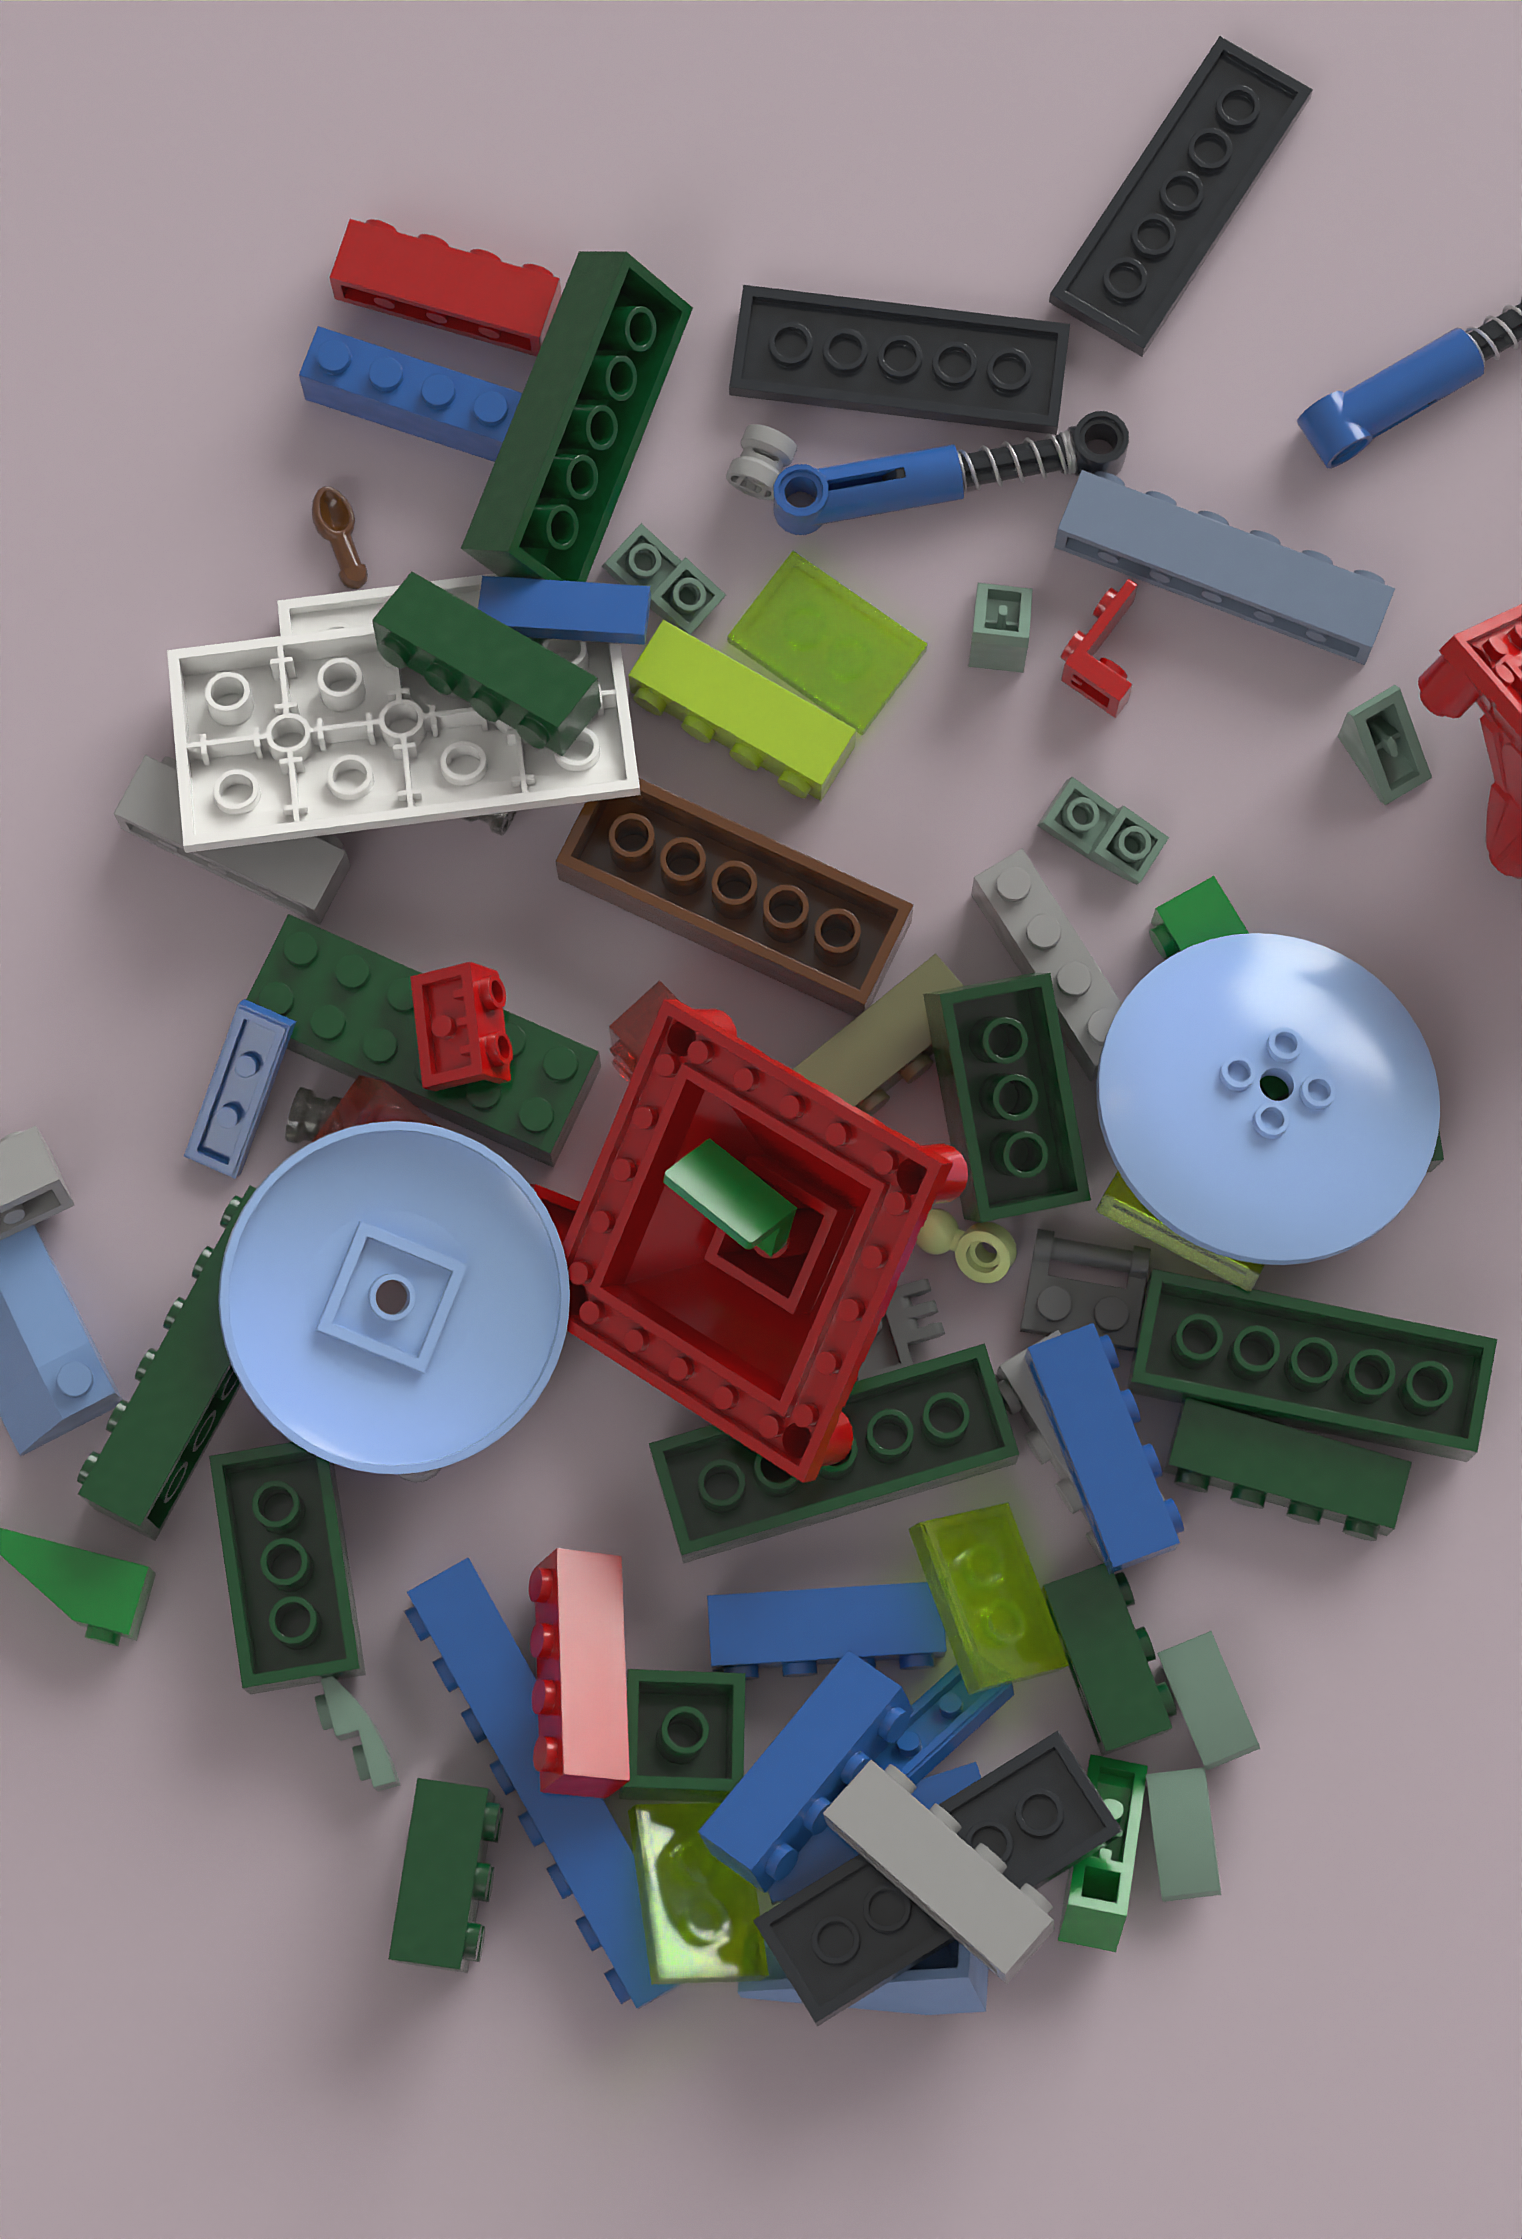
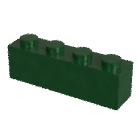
M412 571L372 619L377 649L387 662L397 668L407 666L421 674L431 687L442 694L450 695L453 693L469 702L472 708L486 720L491 722L500 720L516 729L520 737L535 748L543 749L547 747L563 756L601 708L598 677Z
M1186 1397L1179 1412L1163 1472L1175 1475L1174 1484L1189 1490L1206 1493L1208 1492L1209 1485L1231 1491L1230 1500L1241 1505L1263 1509L1265 1502L1287 1507L1286 1516L1294 1520L1320 1525L1321 1519L1325 1518L1344 1524L1342 1532L1363 1540L1376 1541L1378 1534L1388 1536L1395 1529L1412 1462Z

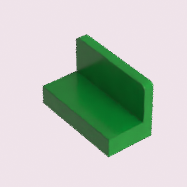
M710 1138L666 1170L663 1182L745 1249H752L758 1246L772 1257L786 1246L797 1207Z

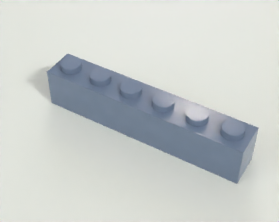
M1081 470L1059 524L1054 548L1363 665L1367 662L1395 591V588L1385 585L1384 579L1375 573L1366 570L1348 571L1333 565V561L1322 553L1312 550L1295 551L1282 546L1279 539L1269 533L1259 530H1252L1250 533L1229 526L1228 521L1216 513L1210 511H1199L1198 513L1177 506L1176 501L1168 495L1156 491H1148L1144 494L1126 487L1125 483L1117 476L1102 471L1091 474Z

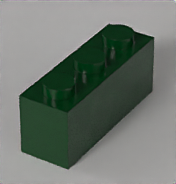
M1105 1563L1043 1585L1040 1593L1101 1756L1162 1735L1171 1730L1172 1725L1169 1718L1177 1715L1176 1707L1165 1682L1155 1683L1148 1662L1156 1660L1155 1652L1145 1627L1135 1629L1127 1607L1135 1605V1600L1124 1572L1109 1574Z

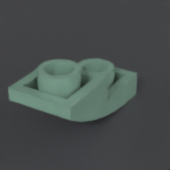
M642 523L601 566L620 584L650 586V609L665 621L690 635L726 596L686 557L680 560Z
M1074 777L1065 781L1037 824L1038 827L1071 849L1136 885L1142 881L1169 839L1168 836L1126 806L1117 809Z
M1212 1631L1157 1653L1206 1771L1261 1749Z
M334 1677L321 1679L324 1694L315 1696V1702L323 1730L333 1728L335 1737L340 1741L360 1736L362 1744L352 1747L361 1781L371 1779L373 1788L377 1791L400 1786L395 1765L387 1746L364 1708Z
M1205 1767L1146 1774L1162 1901L1222 1895Z

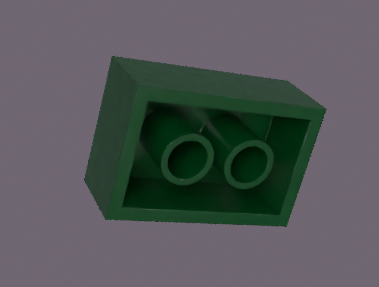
M417 1778L389 1960L397 1963L468 1973L470 1961L480 1962L484 1945L485 1926L476 1923L479 1901H490L495 1867L485 1863L488 1842L499 1843L504 1808L500 1807V1804L495 1803V1795L489 1788Z

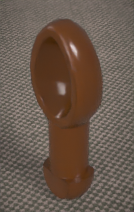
M324 486L317 491L312 501L313 523L317 532L329 541L340 568L338 575L343 585L349 589H359L367 582L368 573L366 565L361 564L351 537L355 524L353 509L348 500L338 490L331 486Z

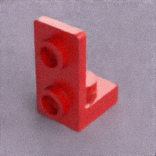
M1131 579L1125 582L1119 592L1111 587L1104 594L1092 614L1098 620L1087 634L1080 630L1077 631L1060 656L1065 661L1061 681L1114 718L1118 716L1127 704L1133 684L1127 680L1126 672L1115 662L1104 657L1097 660L1093 656L1135 600L1138 584Z

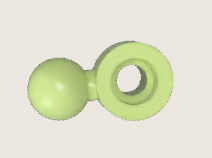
M942 1209L930 1210L924 1226L921 1227L917 1236V1245L929 1254H943L949 1250L954 1251L960 1270L968 1278L979 1283H993L1002 1279L1015 1262L1017 1256L1016 1243L1012 1235L1004 1227L993 1222H983L970 1226L965 1232L959 1229L956 1219L949 1212ZM982 1242L993 1246L997 1253H990L985 1250Z

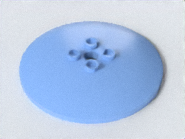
M1237 934L1210 939L1190 946L1171 956L1149 972L1126 997L1111 1023L1099 1058L1096 1092L1100 1126L1108 1151L1126 1185L1159 1221L1176 1234L1215 1254L1235 1260L1269 1265L1301 1264L1326 1259L1356 1247L1381 1231L1400 1213L1418 1189L1434 1154L1440 1121L1439 1087L1429 1049L1419 1028L1398 998L1377 977L1346 956L1307 940L1278 934ZM1265 1076L1279 1077L1286 1083L1289 1089V1097L1281 1101L1269 1099L1261 1091L1260 1079Z
M392 1121L349 1127L328 1134L295 1152L265 1178L242 1209L231 1231L220 1272L218 1302L224 1345L232 1368L254 1406L272 1426L293 1443L328 1462L370 1473L408 1474L443 1468L462 1461L484 1450L500 1439L524 1417L548 1384L557 1365L568 1325L570 1289L564 1249L557 1229L534 1189L516 1169L483 1144L460 1133L428 1124ZM388 1280H395L401 1283L407 1294L404 1307L395 1314L384 1313L376 1303L377 1289Z

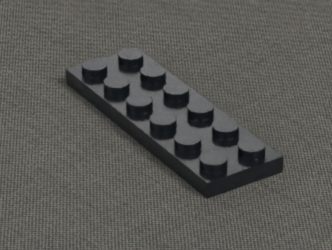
M1219 36L1051 291L1049 303L1143 357L1311 99L1313 89Z
M743 285L729 395L1057 435L1070 324Z
M1059 1731L1054 1732L939 1804L961 1825L962 1828L957 1833L961 1839L973 1849L980 1843L984 1844L1006 1864L1007 1868L1002 1875L1018 1889H1021L1025 1883H1028L1035 1889L1040 1888L1123 1835V1830ZM860 1854L753 1920L817 2027L956 1940Z

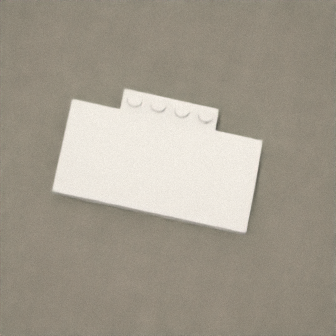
M493 573L430 582L478 609L482 576H498ZM400 585L278 600L281 636L167 650L182 837L185 853L641 795L621 644L530 638L598 677L601 708L563 756L547 747L538 749L531 746L520 737L516 729L500 720L496 722L486 720L472 708L469 702L453 693L445 695L438 692L427 683L421 674L407 666L397 668L380 655L377 649L372 619Z

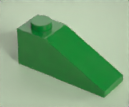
M0 1528V1555L69 1618L80 1626L86 1627L85 1638L112 1646H119L121 1637L137 1641L156 1573L150 1567Z
M1090 1754L1086 1775L1123 1830V1835L1069 1869L1057 1941L1111 1952L1117 1951L1128 1912L1148 1770L1147 1765Z

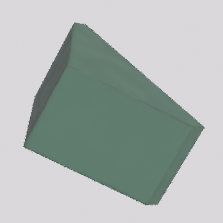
M986 583L977 584L968 667L1024 673L1030 634L1032 588Z
M1393 685L1347 712L1337 737L1380 802L1387 805L1432 778L1399 687Z

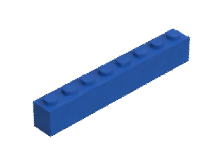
M469 1557L407 1591L414 1605L404 1611L420 1641L431 1636L442 1657L432 1662L448 1692L450 1693L460 1688L470 1708L463 1711L461 1716L476 1743L479 1744L486 1739L489 1740L498 1757V1760L489 1764L505 1795L516 1790L527 1811L517 1817L534 1848L545 1842L556 1863L547 1867L546 1870L562 1899L574 1894L585 1914L575 1920L589 1948L593 1952L603 1947L611 1961L613 1968L606 1971L604 1975L620 2004L631 1999L636 2009L639 2010L699 1975L698 1969L602 1798L540 1792V1771H536L533 1763L534 1746L539 1737L538 1714H535L532 1709V1691L537 1680Z

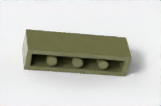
M935 953L792 1070L840 1097L848 1104L872 1116L889 1101L890 1096L886 1092L901 1079H904L907 1084L912 1083L934 1063L930 1058L934 1052L923 994L962 987L964 985Z

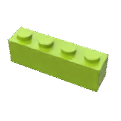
M662 620L628 674L630 692L635 694L633 700L640 707L657 716H661L663 712L668 713L682 721V729L690 736L704 743H710L711 739L731 749L729 755L736 762L753 771H757L759 767L764 768L779 777L777 782L781 787L800 798H806L809 794L822 801L855 747L856 729L665 620Z

